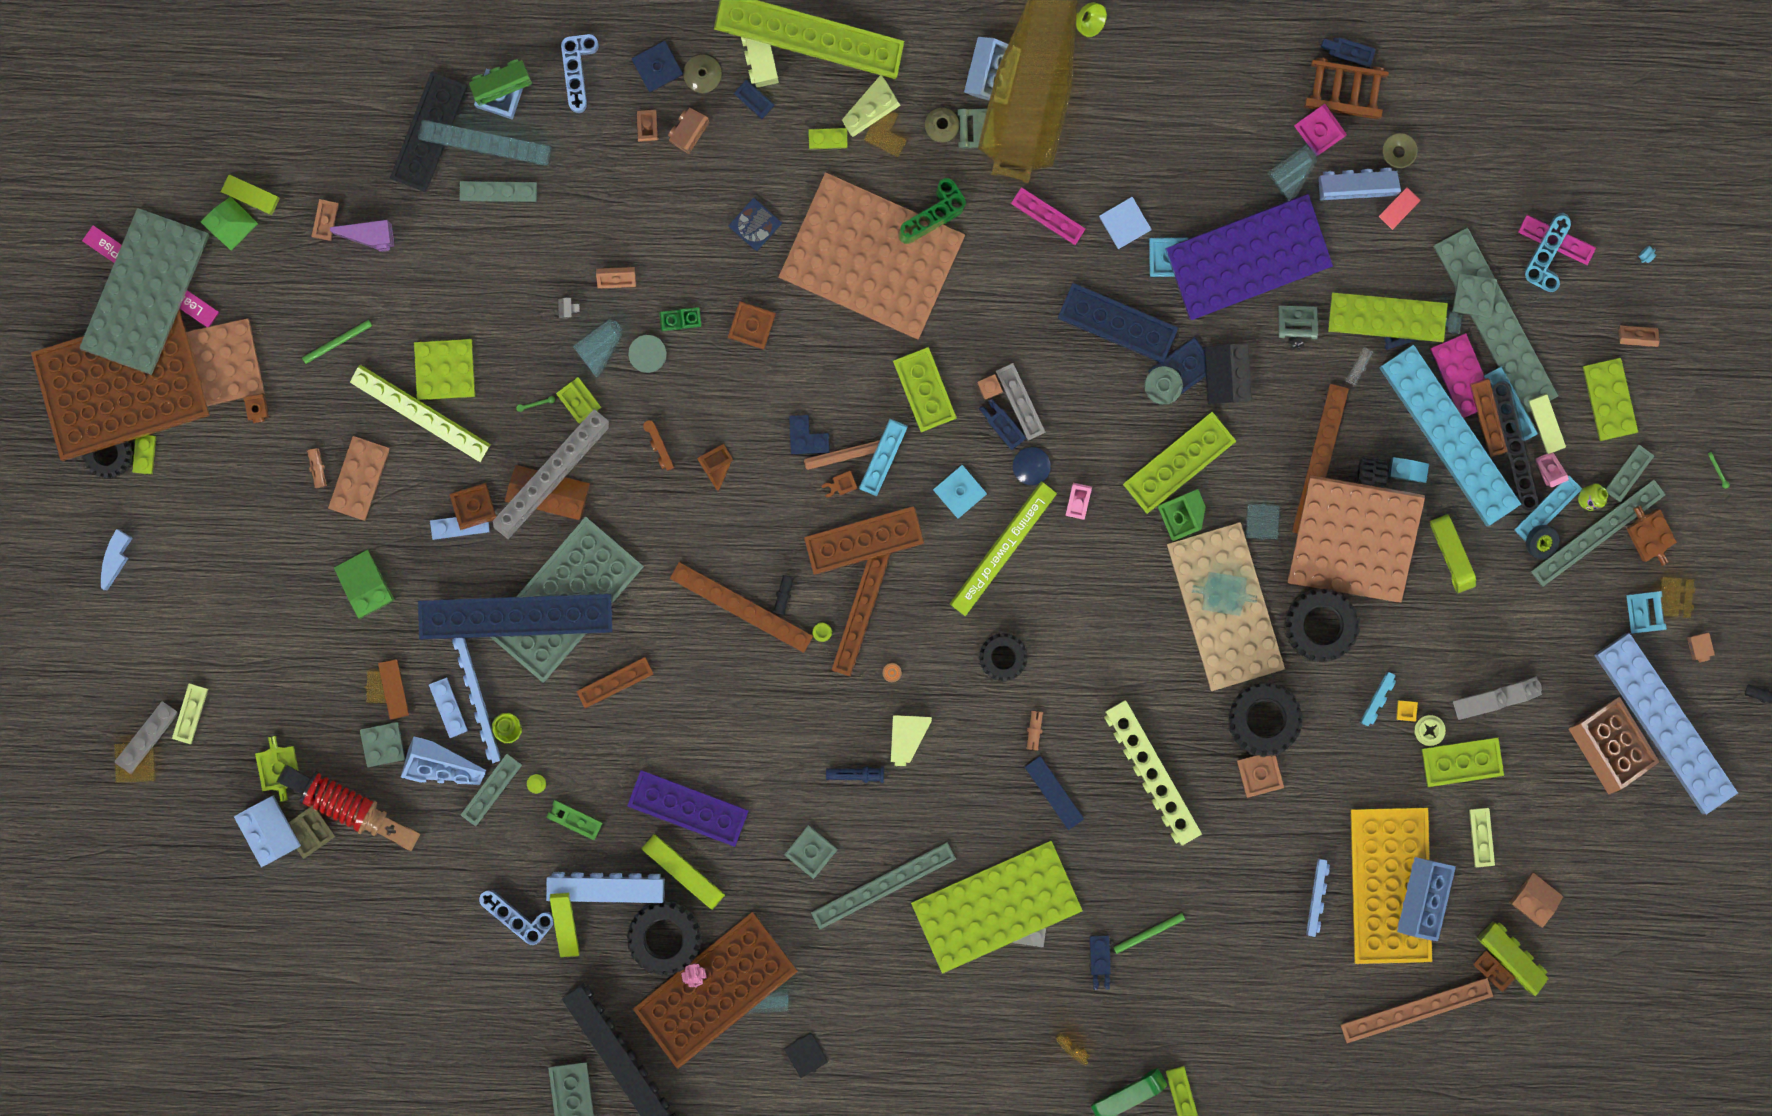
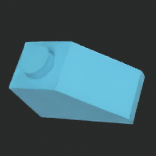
M1393 457L1390 459L1388 477L1426 483L1429 464Z

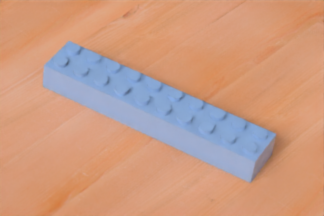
M1625 633L1594 654L1702 814L1707 815L1738 793L1630 633Z

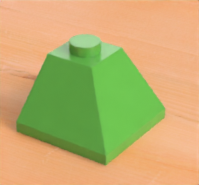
M232 197L216 206L201 221L231 251L258 225Z
M1198 489L1158 506L1172 541L1202 529L1206 506Z

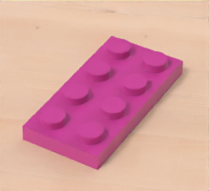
M1464 334L1430 349L1452 402L1463 418L1477 412L1470 383L1485 379L1467 334Z

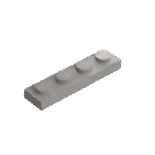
M1012 363L997 370V376L1027 440L1029 441L1046 433L1014 364Z
M162 701L115 760V763L132 774L176 718L178 712Z

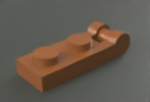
M650 420L646 421L643 424V428L651 434L653 440L650 443L654 452L658 450L660 454L658 461L661 468H666L667 471L674 469V465L656 425Z

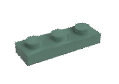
M1637 445L1605 488L1608 495L1621 502L1654 455L1641 445Z

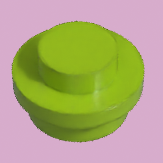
M535 774L528 778L527 788L530 792L538 794L544 791L546 780L543 776Z

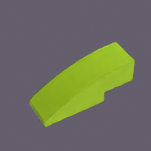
M228 175L221 190L222 193L269 215L273 214L280 200L279 197L231 175Z

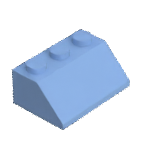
M978 37L964 93L977 98L1006 104L1020 49L994 38Z
M274 795L234 816L261 867L301 846Z

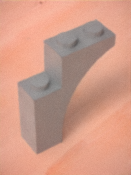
M1536 676L1504 687L1453 701L1457 718L1461 720L1529 701L1542 695V686Z

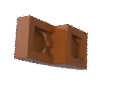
M1487 951L1473 964L1502 993L1516 979Z

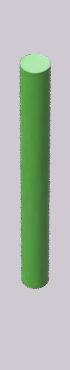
M368 319L302 357L303 361L307 364L372 327L371 322Z
M1180 913L1113 948L1116 954L1184 921L1185 918Z

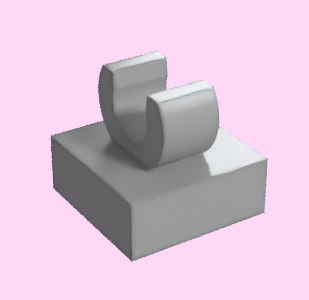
M571 298L558 299L559 319H567L571 317V313L580 312L579 304H571Z

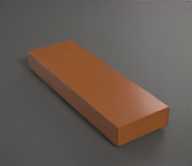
M398 659L378 663L390 720L409 716Z

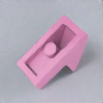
M1554 453L1545 454L1535 459L1546 486L1554 487L1569 480L1567 473Z
M1077 483L1072 484L1066 516L1085 519L1092 490L1091 486Z

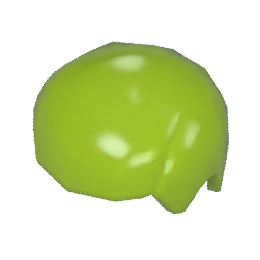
M501 713L495 717L492 723L493 735L503 743H513L522 733L519 719L513 714Z

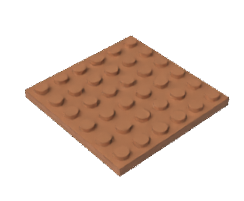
M1310 475L1288 583L1319 589H1331L1336 592L1401 603L1425 495Z

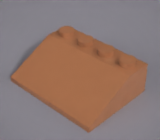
M1617 697L1569 728V731L1608 794L1622 790L1659 763L1658 758L1620 697Z

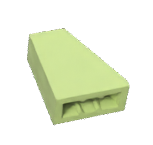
M893 715L891 762H895V766H906V762H911L931 723L932 717Z

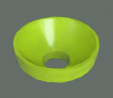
M1095 2L1088 3L1082 7L1076 15L1078 31L1086 37L1097 35L1106 22L1107 13L1105 8ZM1088 12L1087 18L1082 21L1084 14Z

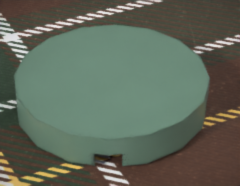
M643 335L632 342L629 347L628 356L630 363L635 369L643 373H652L663 366L666 361L667 352L665 345L659 338L653 335Z
M1167 366L1153 369L1147 375L1144 383L1148 398L1160 405L1176 401L1183 389L1179 373Z

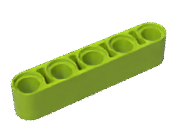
M653 834L641 848L710 909L713 910L725 896L722 891L657 835Z

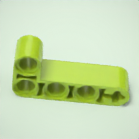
M1447 514L1431 520L1430 526L1450 570L1451 580L1457 594L1476 587L1474 571L1450 516Z

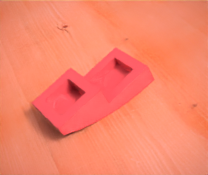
M1407 187L1379 217L1393 230L1421 200Z

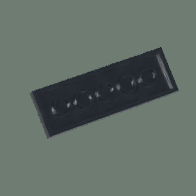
M434 72L430 73L391 173V180L422 192H427L467 85Z

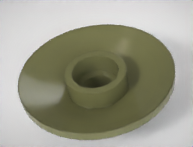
M697 55L686 63L683 76L685 83L691 90L698 93H707L719 85L722 72L719 63L714 58L708 55ZM705 70L706 74L704 76H700L699 71Z

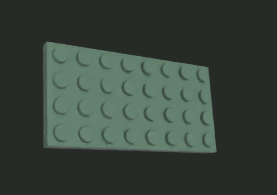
M137 208L79 348L152 375L209 234Z
M585 517L517 597L611 594V603H613L644 566L591 520ZM587 633L491 638L544 683Z

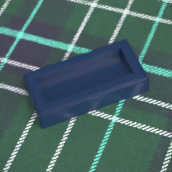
M747 79L734 92V95L761 119L775 106Z

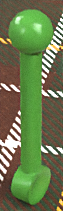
M549 396L548 399L527 405L519 404L517 411L523 412L524 409L548 402L554 403L555 397Z
M1709 452L1708 455L1722 481V487L1725 489L1729 488V482L1725 480L1712 452Z

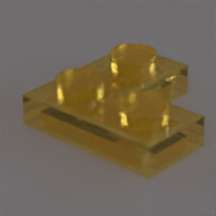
M891 111L871 125L864 141L898 158L907 140L890 132L898 117L897 113Z

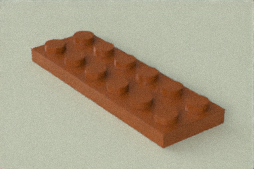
M914 506L804 537L814 575L925 544Z

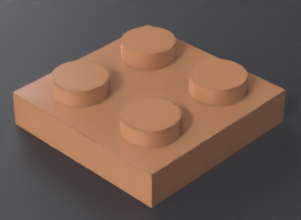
M1256 755L1237 761L1247 798L1284 788L1276 756L1260 757Z

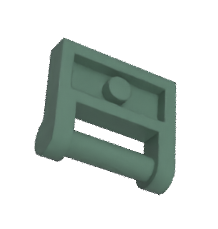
M958 109V116H960V142H958V148H993L992 109ZM967 116H973V142H968Z
M1279 306L1278 338L1311 337V339H1317V307ZM1285 326L1311 327V330L1285 329Z

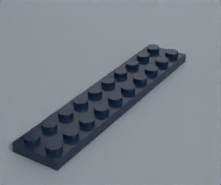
M611 594L418 601L419 640L613 632Z

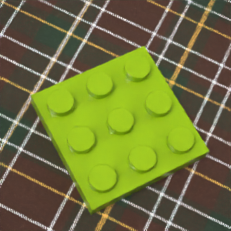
M472 339L414 342L417 400L475 397Z

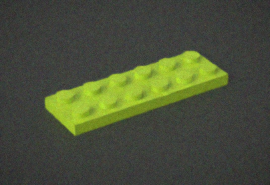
M1332 293L1328 331L1444 342L1448 303Z
M1211 412L1127 480L1123 486L1145 513L1148 514L1233 445L1236 440L1215 414Z

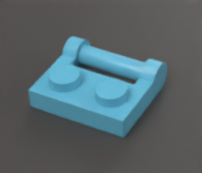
M1662 591L1626 595L1631 634L1667 629L1663 620ZM1653 598L1656 625H1651L1648 599Z

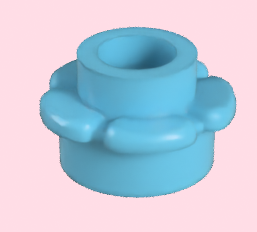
M1647 246L1638 255L1641 262H1651L1656 256L1654 254L1656 249Z

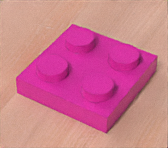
M1323 104L1294 125L1316 157L1347 135L1326 104Z

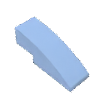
M116 529L105 552L101 572V588L103 590L110 588L129 559L123 555V552L131 542L132 537L119 529Z

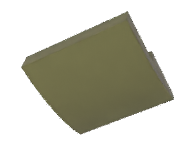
M313 806L289 822L301 845L297 848V851L303 859L335 837L318 811L313 809Z

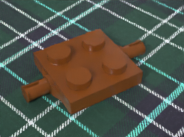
M1641 505L1634 507L1633 510L1638 519L1626 529L1642 561L1647 562L1657 556L1661 565H1666L1669 561L1664 552L1677 542L1661 510L1656 509L1650 514H1645Z

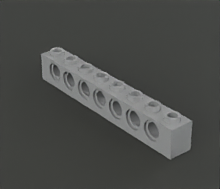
M594 409L493 520L494 528L509 539L609 429V421Z

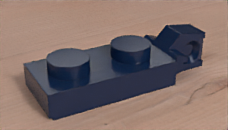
M1334 38L1333 41L1324 39L1321 44V48L1330 50L1329 55L1370 68L1376 50L1343 38Z

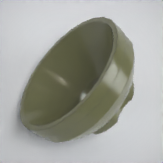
M934 109L926 117V133L936 142H949L959 131V119L950 109ZM940 118L946 119L948 121L947 128L939 129L936 124Z
M1398 133L1390 136L1385 141L1382 152L1385 161L1390 166L1405 168L1415 161L1418 149L1412 137L1407 134ZM1395 147L1403 148V157L1397 158L1394 156L1393 150Z

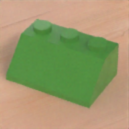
M522 60L510 61L507 63V67L502 69L496 67L490 70L488 75L483 76L480 74L472 78L469 85L474 99L479 106L532 84Z

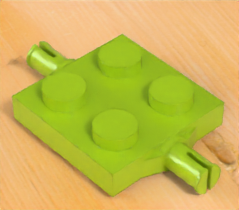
M276 736L268 737L270 749L255 754L262 791L278 790L280 802L288 800L286 792L288 787L276 781L285 764L299 771L294 746L278 747Z

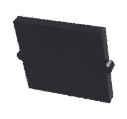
M811 1033L800 1040L796 1039L795 1043L784 1049L800 1078L811 1072H816V1069L828 1063Z

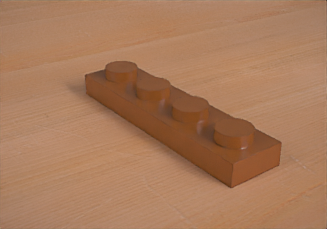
M1486 378L1470 383L1488 455L1493 457L1507 452L1490 379Z
M646 657L576 692L584 708H587L654 675Z

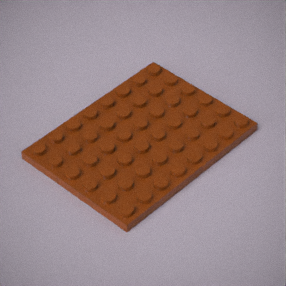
M180 309L152 375L81 350L79 347L84 336L31 352L61 461L210 416Z

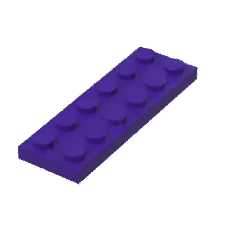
M642 770L639 773L627 805L630 808L734 847L749 811Z

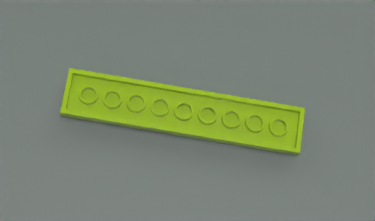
M720 0L714 30L896 79L904 45V41L758 0Z

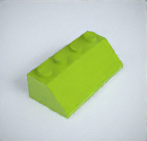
M1492 922L1476 938L1530 994L1536 996L1549 979L1545 975L1547 971L1540 964L1536 966L1532 962L1533 956L1527 950L1523 952L1519 948L1521 944L1513 936L1509 938L1506 935L1507 929L1500 922L1498 924Z

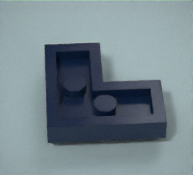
M809 415L789 416L791 455L829 453V433L809 434Z

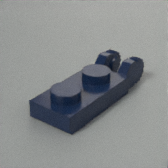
M991 398L988 400L989 405L997 413L991 417L985 407L981 406L979 410L1012 451L1026 437L1004 410L1000 409Z
M1109 935L1090 936L1093 990H1098L1099 982L1097 975L1105 974V990H1109V974H1111Z

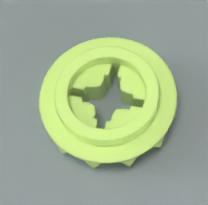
M1427 715L1420 718L1416 723L1414 733L1417 740L1422 744L1434 746L1443 740L1446 730L1440 718ZM1424 724L1429 727L1436 725L1433 730L1435 737L1431 734L1423 736L1427 731Z

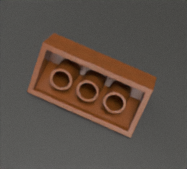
M515 465L505 502L509 503L538 470ZM564 477L536 510L581 521L590 483Z

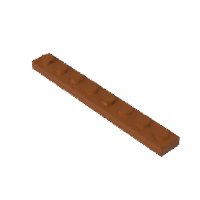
M1333 384L1329 385L1292 533L1298 534L1310 475L1323 478L1327 476L1349 391L1348 388Z
M891 553L867 560L832 671L851 676Z
M680 562L670 577L676 583L803 653L813 638L809 633Z

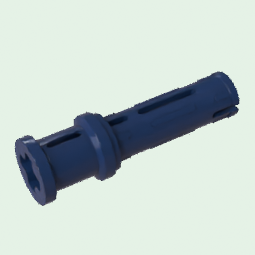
M865 766L863 769L826 768V780H862L864 783H868V781L884 783V766L880 768H868V766Z

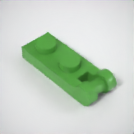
M554 800L553 808L546 816L548 819L592 840L596 839L603 824L602 822ZM560 810L565 811L563 818L558 816Z

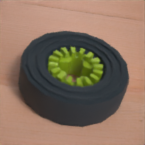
M1539 525L1529 532L1525 542L1526 549L1533 557L1546 559L1556 552L1560 539L1555 529L1548 525Z

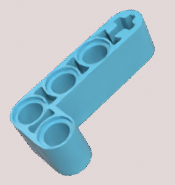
M1558 213L1554 216L1525 269L1526 279L1548 292L1556 291L1560 285L1558 275L1547 268L1570 229L1571 221L1567 214ZM1564 218L1566 225H1563V224L1561 225L1559 231H1560L1562 234H1560L1558 231H1556L1557 228L1559 227V224H1558L1557 221H1558V220L1561 221V220ZM1550 235H1555L1558 237L1556 243L1550 244L1547 242V238ZM1546 252L1549 255L1547 260H1539V253ZM1531 269L1539 271V275L1534 278L1530 277L1528 273ZM1548 278L1556 280L1554 286H1547L1545 282Z

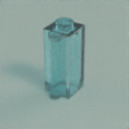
M788 990L773 991L748 1013L789 1011Z

